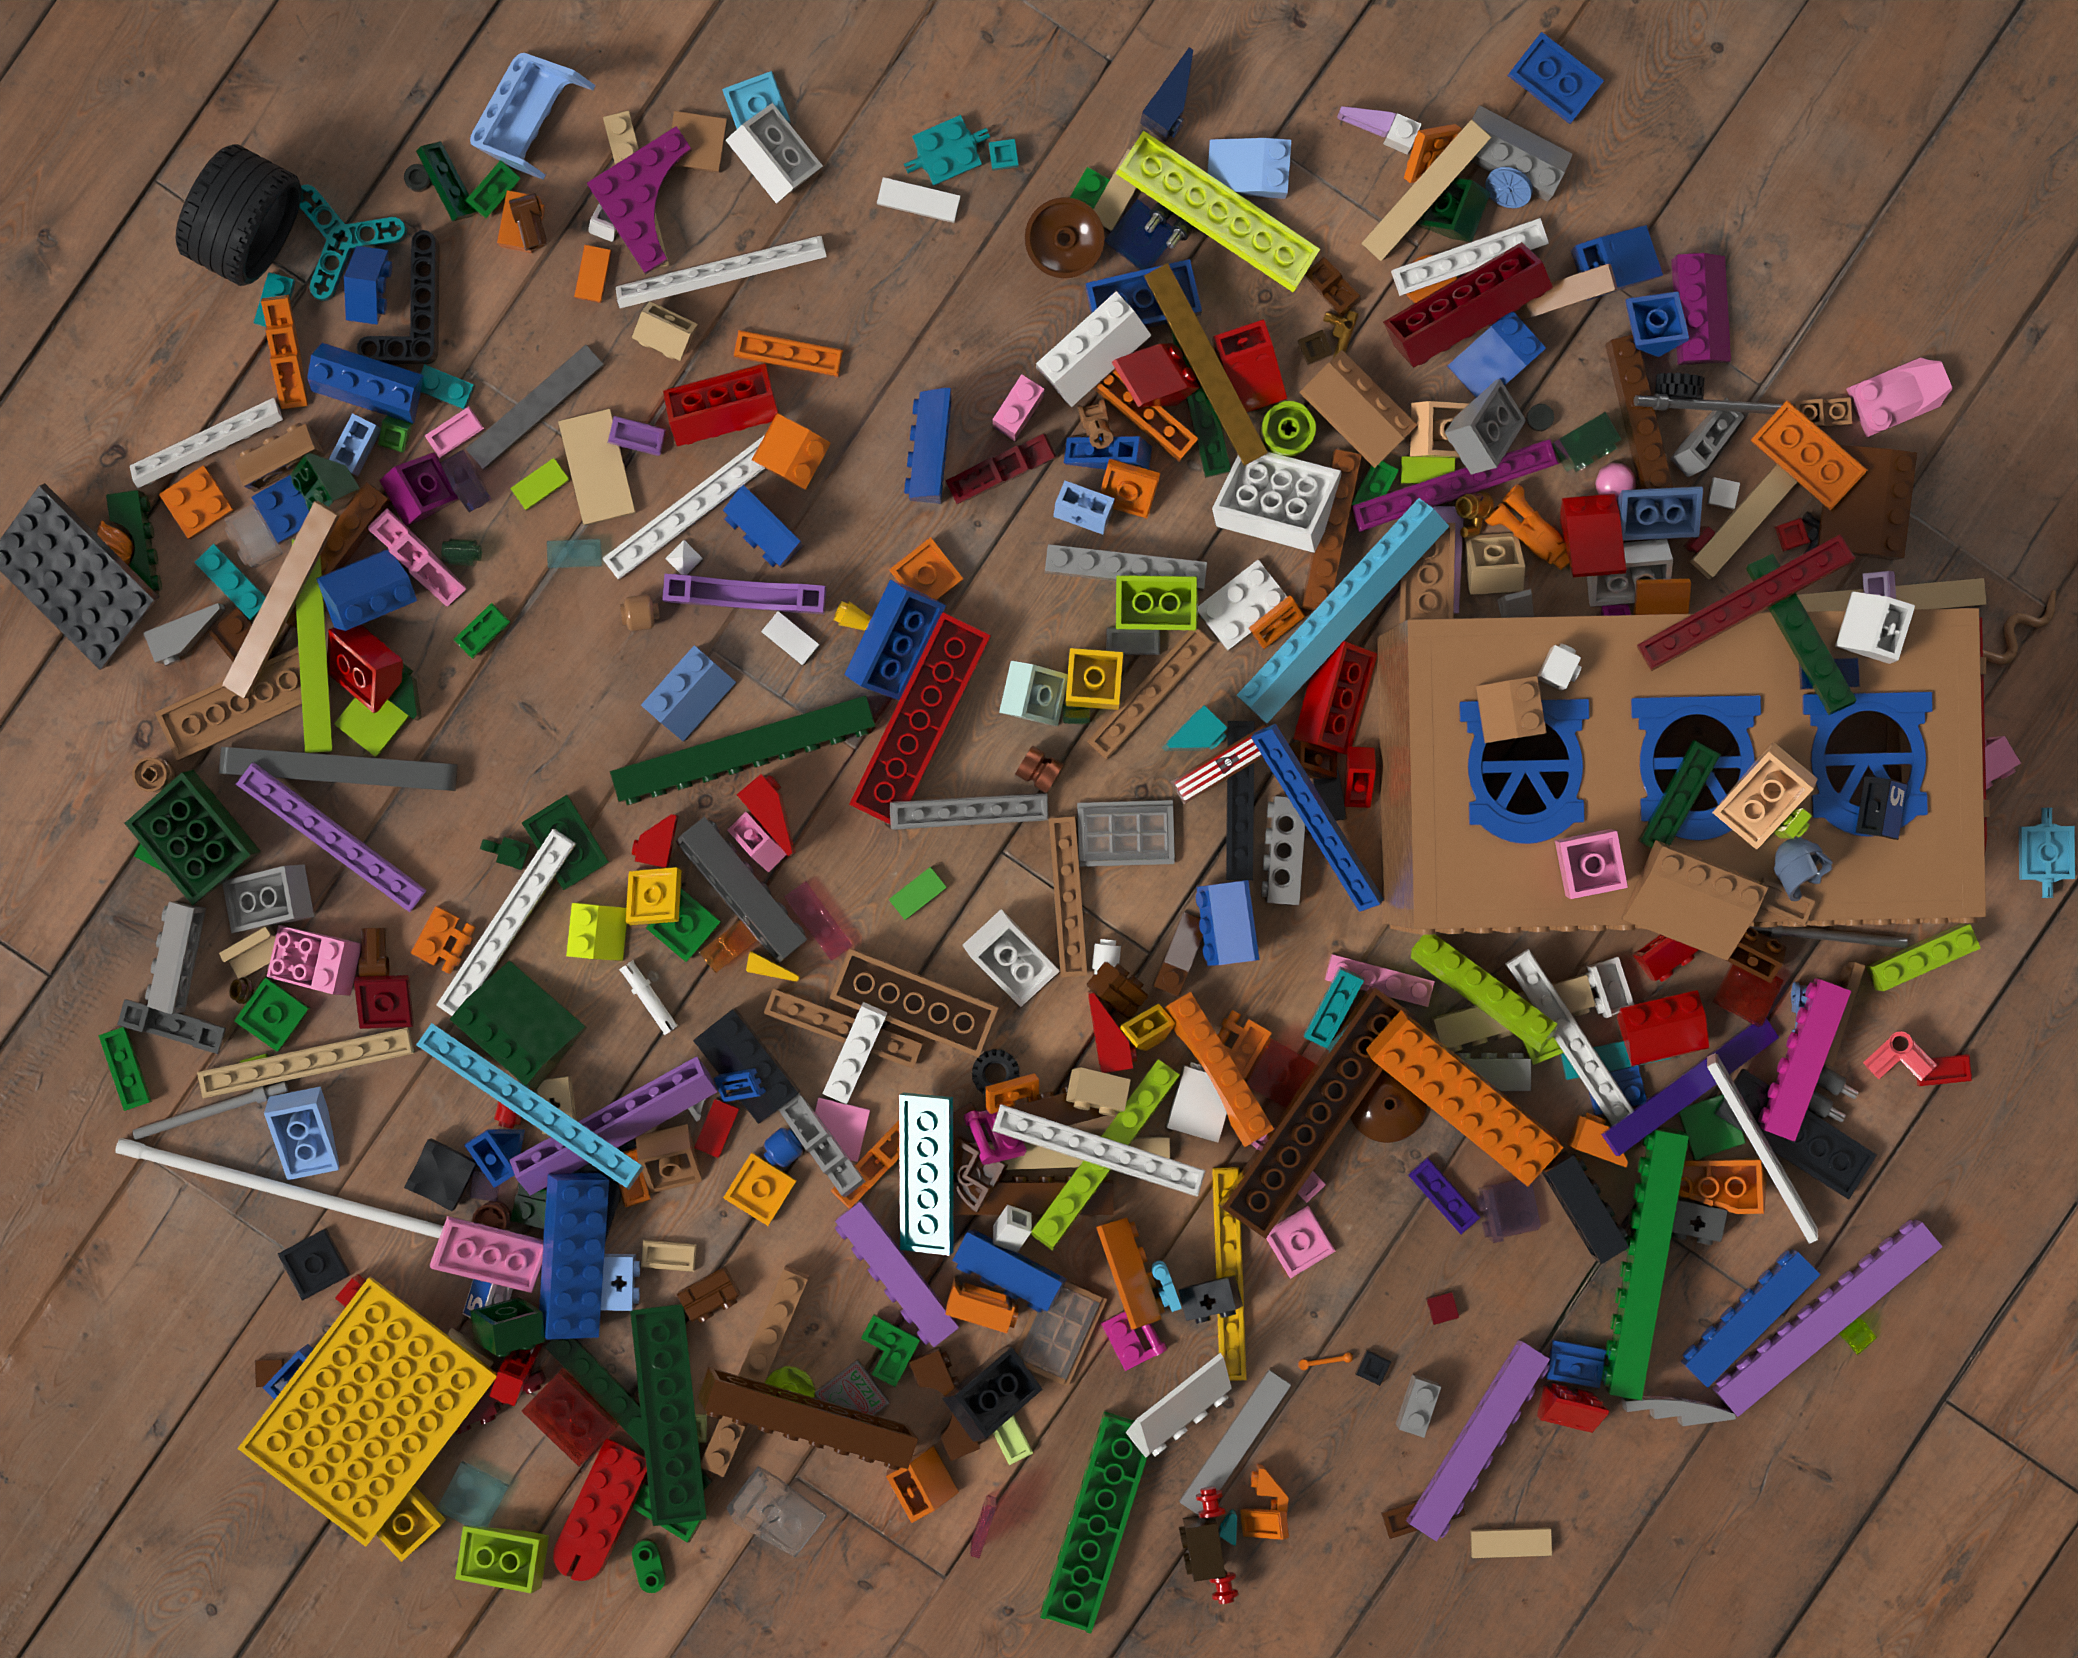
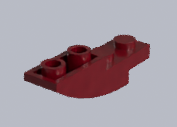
M543 1370L530 1374L523 1391H526V1394L541 1389L540 1384L546 1380ZM494 1382L455 1431L456 1435L470 1430V1424L480 1421L482 1425L496 1419L495 1414L501 1410L498 1403L499 1400L489 1397Z

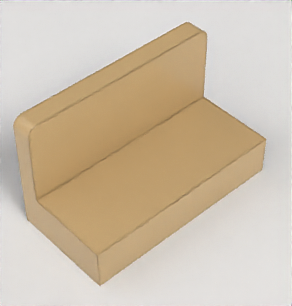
M271 926L264 927L219 954L223 962L230 963L238 979L247 977L270 964L276 934Z

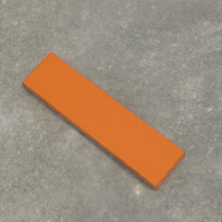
M738 330L734 351L735 358L839 377L843 350L741 330Z

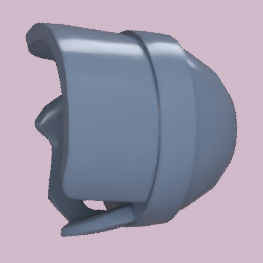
M1796 836L1786 840L1778 847L1775 854L1774 871L1782 882L1791 901H1799L1802 894L1799 889L1801 884L1806 881L1820 884L1821 877L1833 869L1832 860L1823 852L1821 847L1801 837L1798 838ZM1821 863L1822 869L1818 871L1816 866Z

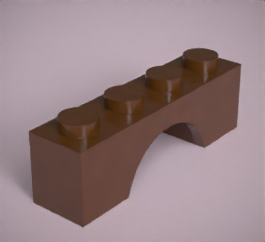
M940 1347L915 1356L909 1361L919 1387L933 1388L946 1396L960 1384L958 1377H952L949 1371L952 1363L946 1351L942 1353ZM952 1413L948 1425L940 1435L950 1461L979 1450L981 1445L979 1441H972Z

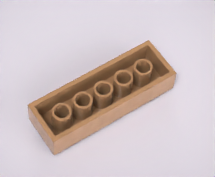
M853 948L848 950L830 995V999L860 1010L862 1003L865 1002L887 1012L885 1021L978 1058L999 1006Z

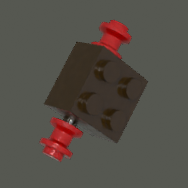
M1215 1486L1204 1487L1196 1495V1500L1202 1502L1203 1510L1199 1512V1516L1183 1518L1184 1526L1179 1527L1182 1547L1188 1549L1187 1553H1183L1187 1575L1192 1574L1194 1582L1209 1580L1211 1583L1216 1584L1217 1591L1212 1594V1599L1218 1600L1219 1604H1228L1234 1602V1598L1239 1595L1237 1589L1232 1588L1231 1583L1236 1578V1574L1234 1572H1227L1224 1568L1216 1521L1218 1516L1225 1514V1508L1219 1507L1218 1499L1223 1495L1222 1491L1216 1490Z

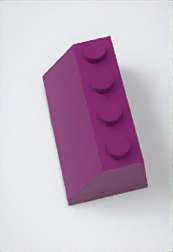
M1708 253L1677 254L1671 260L1673 292H1679L1689 335V341L1676 347L1677 365L1731 362L1725 256Z

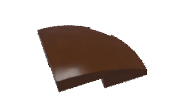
M957 1139L953 1149V1172H956L959 1183L956 1189L963 1201L975 1212H979L996 1188L1008 1164L1000 1161L984 1165L980 1160L979 1155L981 1153L978 1147Z

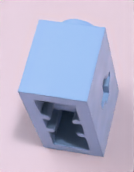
M352 413L329 460L346 465L350 473L359 476L380 434L381 428Z
M1064 481L1055 502L1053 517L1103 535L1113 511L1115 498Z
M604 1254L601 1310L632 1311L635 1308V1304H639L640 1288H635V1277H640V1261H636V1254ZM619 1276H622V1281H627L622 1288H619L618 1283H614Z

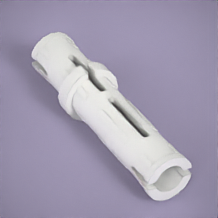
M634 960L629 962L627 966L625 965L619 969L632 986V993L638 995L664 1035L671 1031L667 1024L672 1030L679 1026L649 985L651 984L650 980L644 978Z

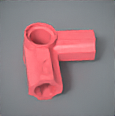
M1902 1031L1892 1034L1884 1044L1863 1062L1878 1079H1881L1899 1061L1920 1081L1938 1066L1912 1040L1909 1034ZM1904 1037L1908 1041V1048L1904 1051L1895 1050L1892 1044L1894 1039Z

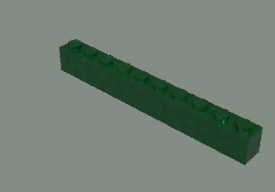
M862 696L610 771L618 802L625 801L628 806L642 802L641 796L651 794L652 798L668 794L666 790L668 788L677 786L679 791L692 787V781L702 779L703 783L719 779L718 774L728 771L729 775L743 772V766L753 764L754 768L770 764L769 759L779 756L780 760L794 757V751L805 749V753L821 749L820 744L830 741L831 745L846 741L845 736L854 733L857 738L872 733L871 728H875L876 725L867 696Z

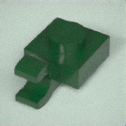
M503 837L502 844L483 839L480 849L498 854L497 863L522 870L530 844Z

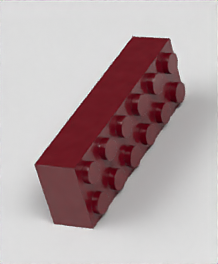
M1521 242L1388 318L1383 323L1394 347L1414 368L1425 364L1430 358L1440 352L1449 350L1459 341L1472 337L1477 331L1487 325L1496 323L1499 318L1506 314L1519 310L1522 305L1534 298L1543 296L1553 286L1543 262Z

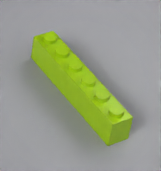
M1423 935L1411 949V959L1539 1053L1556 1033L1558 1026L1556 1022L1437 935Z

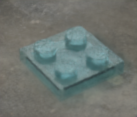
M462 1461L436 1510L464 1525L488 1527L509 1485Z

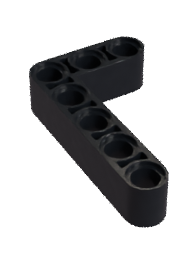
M420 230L413 235L411 240L410 336L363 337L359 340L356 347L359 355L387 364H431L437 359L439 347L440 246L436 237L429 231ZM425 238L431 239L432 244L430 248L420 250V242ZM424 265H430L431 273L426 277H421L419 275L420 268ZM429 291L431 299L427 303H420V294ZM430 318L431 324L429 328L420 330L418 326L420 320ZM369 344H376V353L372 356H366V347ZM396 344H402L404 348L403 353L397 357L393 356L392 348ZM424 344L430 345V353L425 357H420L418 354L420 346Z

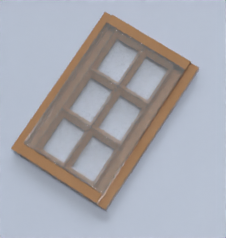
M1066 1281L1053 1308L1049 1311L1044 1310L1042 1313L1032 1310L1015 1348V1352L1028 1370L1068 1387L1107 1298Z

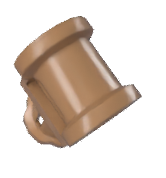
M1099 400V403L1086 407L1082 405L1077 406L1082 427L1085 429L1087 436H1089L1091 445L1098 449L1108 447L1113 441V434L1110 430L1109 417L1104 400ZM1098 434H1101L1102 441H1100Z

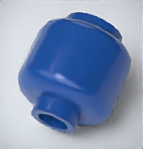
M779 1128L764 1142L766 1150L764 1156L773 1166L778 1164L781 1167H787L803 1153L802 1143L791 1128Z

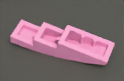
M388 509L368 526L369 531L388 547L389 552L408 568L409 573L447 607L466 590V587L447 566Z

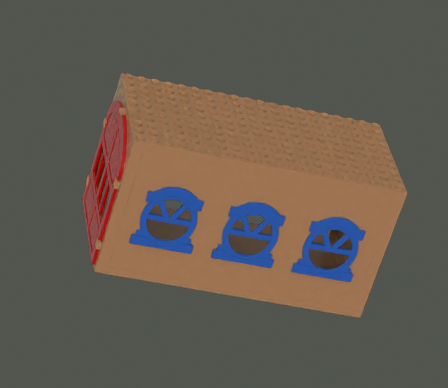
M1979 608L1914 609L1899 660L1891 664L1835 647L1846 611L1807 612L1857 700L1853 705L1831 715H1828L1771 612L1758 613L1653 671L1648 667L1637 645L1693 614L1406 620L1377 637L1382 896L1384 898L1383 923L1389 924L1390 929L1418 935L1436 934V932L1464 934V931L1471 933H1493V931L1520 933L1521 930L1529 932H1550V930L1572 932L1578 931V929L1589 931H1607V928L1613 930L1645 929L1622 919L1652 849L1638 840L1663 796L1657 784L1654 770L1678 769L1684 758H1653L1654 750L1659 737L1672 722L1692 714L1713 717L1723 723L1733 734L1741 756L1719 757L1714 768H1740L1738 781L1772 742L1776 743L1818 778L1814 789L1795 809H1804L1812 816L1807 821L1810 824L1808 829L1800 837L1818 844L1823 852L1832 860L1833 869L1821 877L1820 884L1806 881L1799 886L1801 894L1817 900L1807 925L1834 926V924L1853 926L1863 924L1891 925V923H1977V917H1986L1985 852L1987 844V817H1990L1989 800H1986L1984 715L1986 657H1983L1982 618H1979ZM1560 644H1564L1575 649V655L1581 657L1578 665L1582 667L1575 682L1570 681L1567 688L1560 691L1538 680L1544 721L1563 740L1569 760L1481 762L1486 743H1484L1476 686L1537 676L1551 647L1554 645L1559 647ZM1860 711H1876L1886 715V753L1825 754L1826 745L1832 731L1847 716ZM1855 765L1841 792L1837 793L1828 779L1825 767ZM1868 765L1877 778L1892 779L1908 784L1898 840L1855 833L1860 807L1851 804L1849 800ZM1882 765H1887V772ZM1567 771L1569 773L1566 787L1558 799L1554 798L1539 772ZM1711 771L1705 783L1719 805L1725 798L1726 793ZM1525 772L1546 805L1544 811L1532 815H1520L1506 810ZM1483 773H1511L1497 800H1493L1488 793L1483 781ZM1715 808L1705 811H1689L1671 846L1759 881L1763 877L1783 885L1774 871L1775 854L1778 847L1791 838L1780 839L1772 833L1758 849H1755L1713 814ZM1607 829L1616 830L1628 888L1575 899L1566 897L1555 840ZM1821 863L1816 866L1818 871L1822 869ZM1759 908L1757 915L1750 924V926L1803 927L1762 908Z

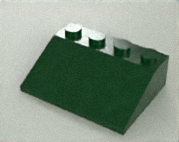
M194 770L179 774L124 823L192 906L261 853V850Z
M508 961L468 996L449 1019L522 1084L536 1090L587 1028L511 961Z

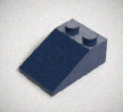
M1190 47L1141 115L1140 124L1165 142L1170 136L1175 138L1183 126L1184 119L1182 115L1193 57V49Z

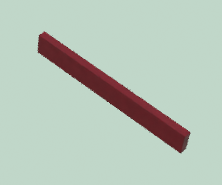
M1840 534L1639 643L1637 648L1650 670L1653 671L1855 561V557Z

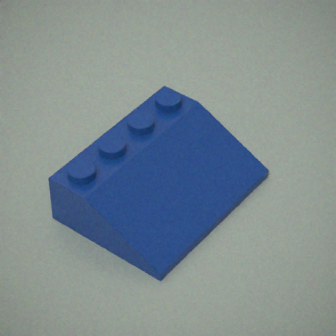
M951 388L922 391L919 394V399L914 398L913 414L917 415L916 425H911L910 441H915L914 451L908 452L907 467L912 468L911 478H906L904 489V494H909V501L941 504L952 404Z

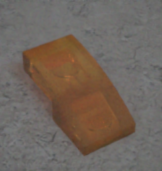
M739 920L699 953L714 972L717 973L756 942L757 939L745 924Z

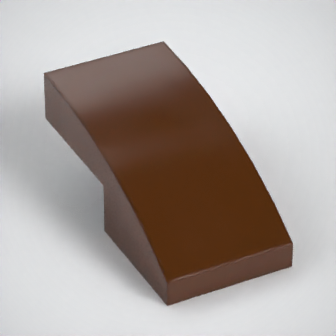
M1325 257L1305 273L1308 281L1341 317L1362 300L1361 296L1343 279L1342 274Z

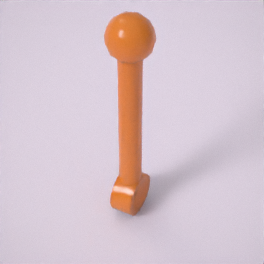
M1347 1352L1343 1356L1307 1361L1306 1359H1301L1298 1362V1366L1301 1370H1306L1309 1366L1340 1361L1350 1363L1353 1361V1355Z

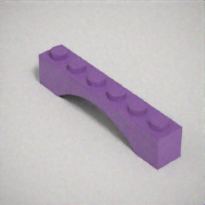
M665 574L663 601L666 603L825 615L827 588L822 585L749 582Z

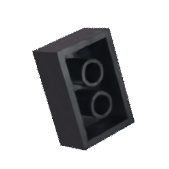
M1011 1346L994 1353L942 1399L974 1442L987 1439L1043 1389Z

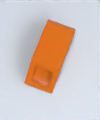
M1257 1464V1471H1252L1251 1487H1255L1256 1495L1276 1497L1275 1500L1271 1499L1270 1510L1286 1511L1287 1515L1289 1500L1287 1493L1263 1464Z

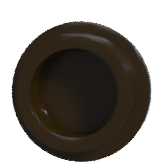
M241 977L233 980L230 985V998L238 1004L247 1003L253 995L254 989L250 979Z

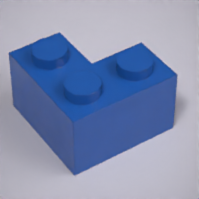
M356 246L344 275L346 320L378 325L381 314H386L387 299L383 298V293L386 290V278H390L392 274V261H388V250Z

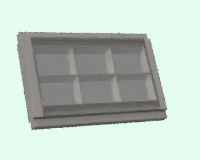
M1173 800L1077 803L1079 867L1175 864Z

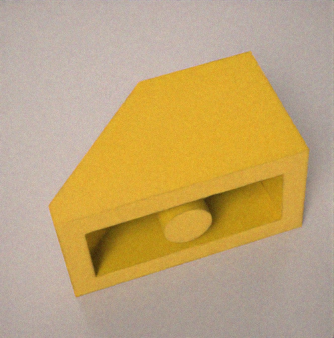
M1157 1004L1122 1024L1120 1029L1136 1048L1147 1051L1163 1042L1176 1023L1162 1006Z

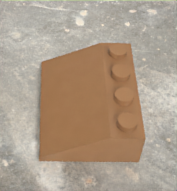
M1655 840L1622 919L1728 961L1757 915L1768 887L1757 879Z

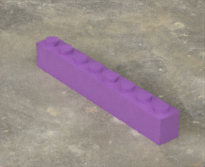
M696 1056L582 1119L579 1123L617 1148L717 1093L710 1073ZM552 1137L510 1159L517 1181L530 1196L547 1187L548 1174L572 1173L589 1163Z
M1520 1340L1517 1341L1406 1521L1436 1542L1439 1537L1443 1538L1447 1534L1451 1526L1449 1521L1454 1514L1458 1515L1465 1504L1463 1501L1468 1491L1471 1493L1479 1482L1477 1476L1480 1471L1487 1469L1493 1459L1491 1455L1496 1446L1500 1447L1507 1437L1506 1429L1510 1423L1514 1424L1521 1414L1519 1409L1523 1402H1528L1535 1392L1534 1384L1538 1378L1542 1379L1549 1369V1358Z

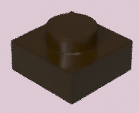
M1323 329L1297 341L1308 366L1333 355Z

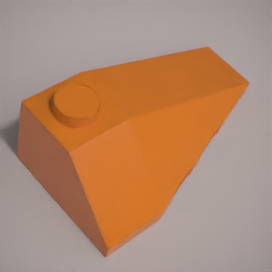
M1760 1158L1685 1160L1678 1196L1700 1201L1735 1214H1764L1767 1190L1766 1168Z

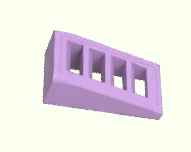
M1341 106L1337 118L1381 137H1386L1396 113Z

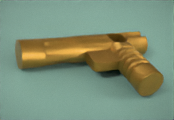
M1326 311L1323 321L1335 325L1332 335L1339 338L1333 358L1341 350L1346 353L1359 315L1358 313L1349 311L1347 318H1342ZM1351 321V328L1348 329L1345 326L1344 322Z

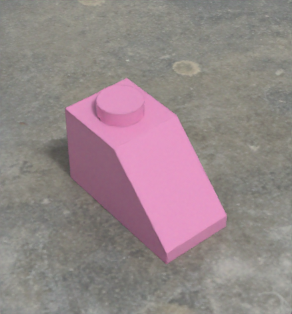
M747 812L727 830L767 872H770L787 855L778 843Z

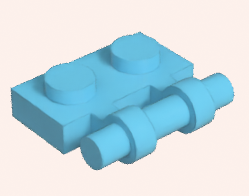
M1161 1260L1153 1262L1151 1271L1154 1278L1162 1283L1163 1287L1158 1288L1164 1307L1170 1306L1172 1312L1182 1309L1166 1264Z

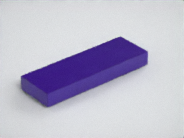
M1428 1157L1407 1174L1461 1235L1481 1218Z

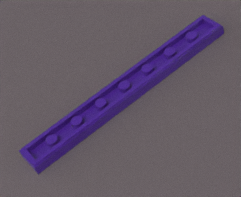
M1761 1016L1708 1056L1714 1053L1718 1054L1726 1070L1731 1074L1777 1040L1779 1036L1767 1018ZM1708 1056L1601 1134L1615 1156L1623 1154L1717 1084L1707 1067Z

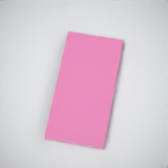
M447 1216L430 1262V1268L532 1293L542 1267L544 1240Z

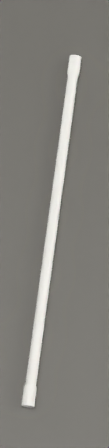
M120 1138L116 1146V1153L153 1161L435 1238H440L444 1227L428 1221L156 1149L124 1138Z

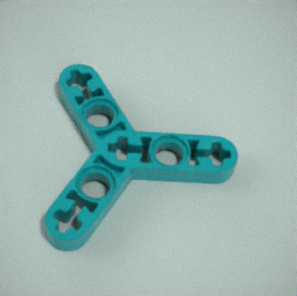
M306 184L301 186L300 208L327 239L309 288L315 298L320 301H328L335 295L352 250H355L356 246L370 248L399 243L405 239L407 228L396 217L345 224L320 192L312 185ZM303 193H314L311 197L318 207L314 209L307 201L302 203L304 200ZM323 211H328L332 215V220L327 225H321L318 222V215ZM395 223L398 228H401V230L397 231V236L393 237L391 233L387 232L382 233L384 239H381L378 226L381 225L383 230H389L392 228V224ZM366 227H371L375 231V236L371 241H363L361 238V232ZM345 232L348 241L340 244L339 250L344 252L341 256L336 251L330 249L331 247L337 249L339 242L335 237ZM331 256L339 259V266L333 271L327 270L325 266V261ZM323 271L329 276H335L333 280L328 278L326 281L329 291H323L322 295H319L320 291L316 287L318 284L323 285L325 277L321 275V272Z

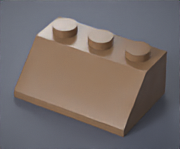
M297 423L287 429L288 433L283 436H272L263 441L264 446L256 450L249 448L240 453L241 458L235 460V465L242 485L256 492L292 473L306 454L311 453L320 457L325 456L312 428L307 424Z

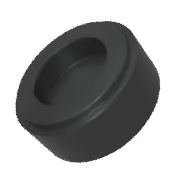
M421 164L409 166L404 173L405 184L412 191L423 192L431 185L432 181Z
M1537 404L1528 411L1526 420L1531 429L1544 431L1553 424L1554 413L1548 405Z

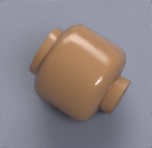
M649 595L627 597L624 600V604H620L622 625H627L630 631L652 629L655 623L654 619H660L658 603H652Z

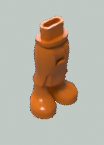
M1516 484L1504 496L1502 501L1517 511L1524 519L1520 522L1503 503H1500L1484 521L1491 526H1505L1514 533V537L1522 540L1536 556L1547 561L1549 565L1553 563L1562 570L1569 563L1563 537L1539 515L1537 510L1534 511L1525 500V490L1520 484Z

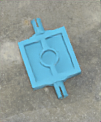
M2041 808V824L2019 827V880L2042 882V898H2054L2053 882L2061 879H2075V826L2052 824L2053 808Z

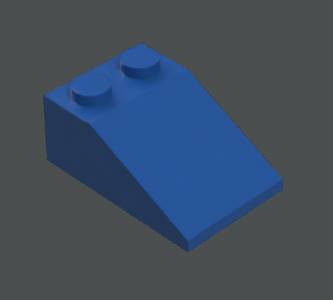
M1510 312L1499 318L1496 323L1490 326L1447 367L1476 398L1497 379H1501L1505 386L1541 354L1546 347L1514 312Z

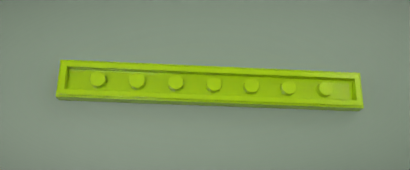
M320 556L296 602L305 753L332 751L323 596L316 580L317 577L322 576Z

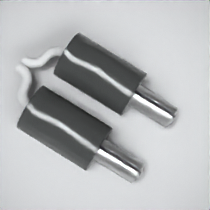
M1823 1066L1817 1085L1834 1095L1842 1092L1852 1099H1856V1095L1859 1094L1857 1090L1845 1084V1077ZM1816 1091L1813 1092L1807 1110L1821 1118L1829 1115L1839 1122H1843L1844 1119L1842 1118L1846 1117L1844 1113L1832 1107V1100Z

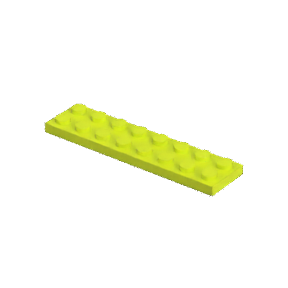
M1144 130L1115 173L1291 292L1295 291L1320 251L1318 247Z

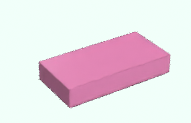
M467 407L426 434L425 437L441 459L485 429L472 409Z

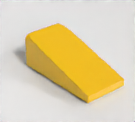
M754 951L749 952L747 972L796 982L800 980L801 976Z

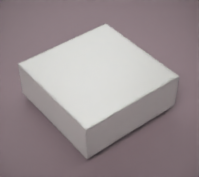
M1715 477L1712 478L1707 504L1732 510L1735 509L1740 483Z

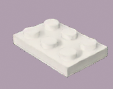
M1257 560L1198 606V614L1228 651L1251 633L1248 629L1251 625L1287 596L1261 562Z

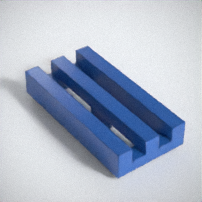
M755 1068L719 1074L713 1078L724 1102L757 1097L766 1092L764 1087L759 1088L758 1084L761 1083V1080L754 1077L757 1073ZM746 1078H747V1080H742V1081H737V1082H731V1083H725V1084H723V1082H729V1081H734V1080H740V1079H746ZM748 1086H751V1088H752V1089H749V1090L738 1091V1092H732V1093H727V1092H726V1090H731V1089L734 1090V1089H739V1088L748 1087Z

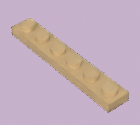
M625 111L603 117L616 165L639 150L630 112ZM655 212V227L658 240L667 258L664 242L662 239L658 219ZM666 261L654 270L670 267L669 262Z

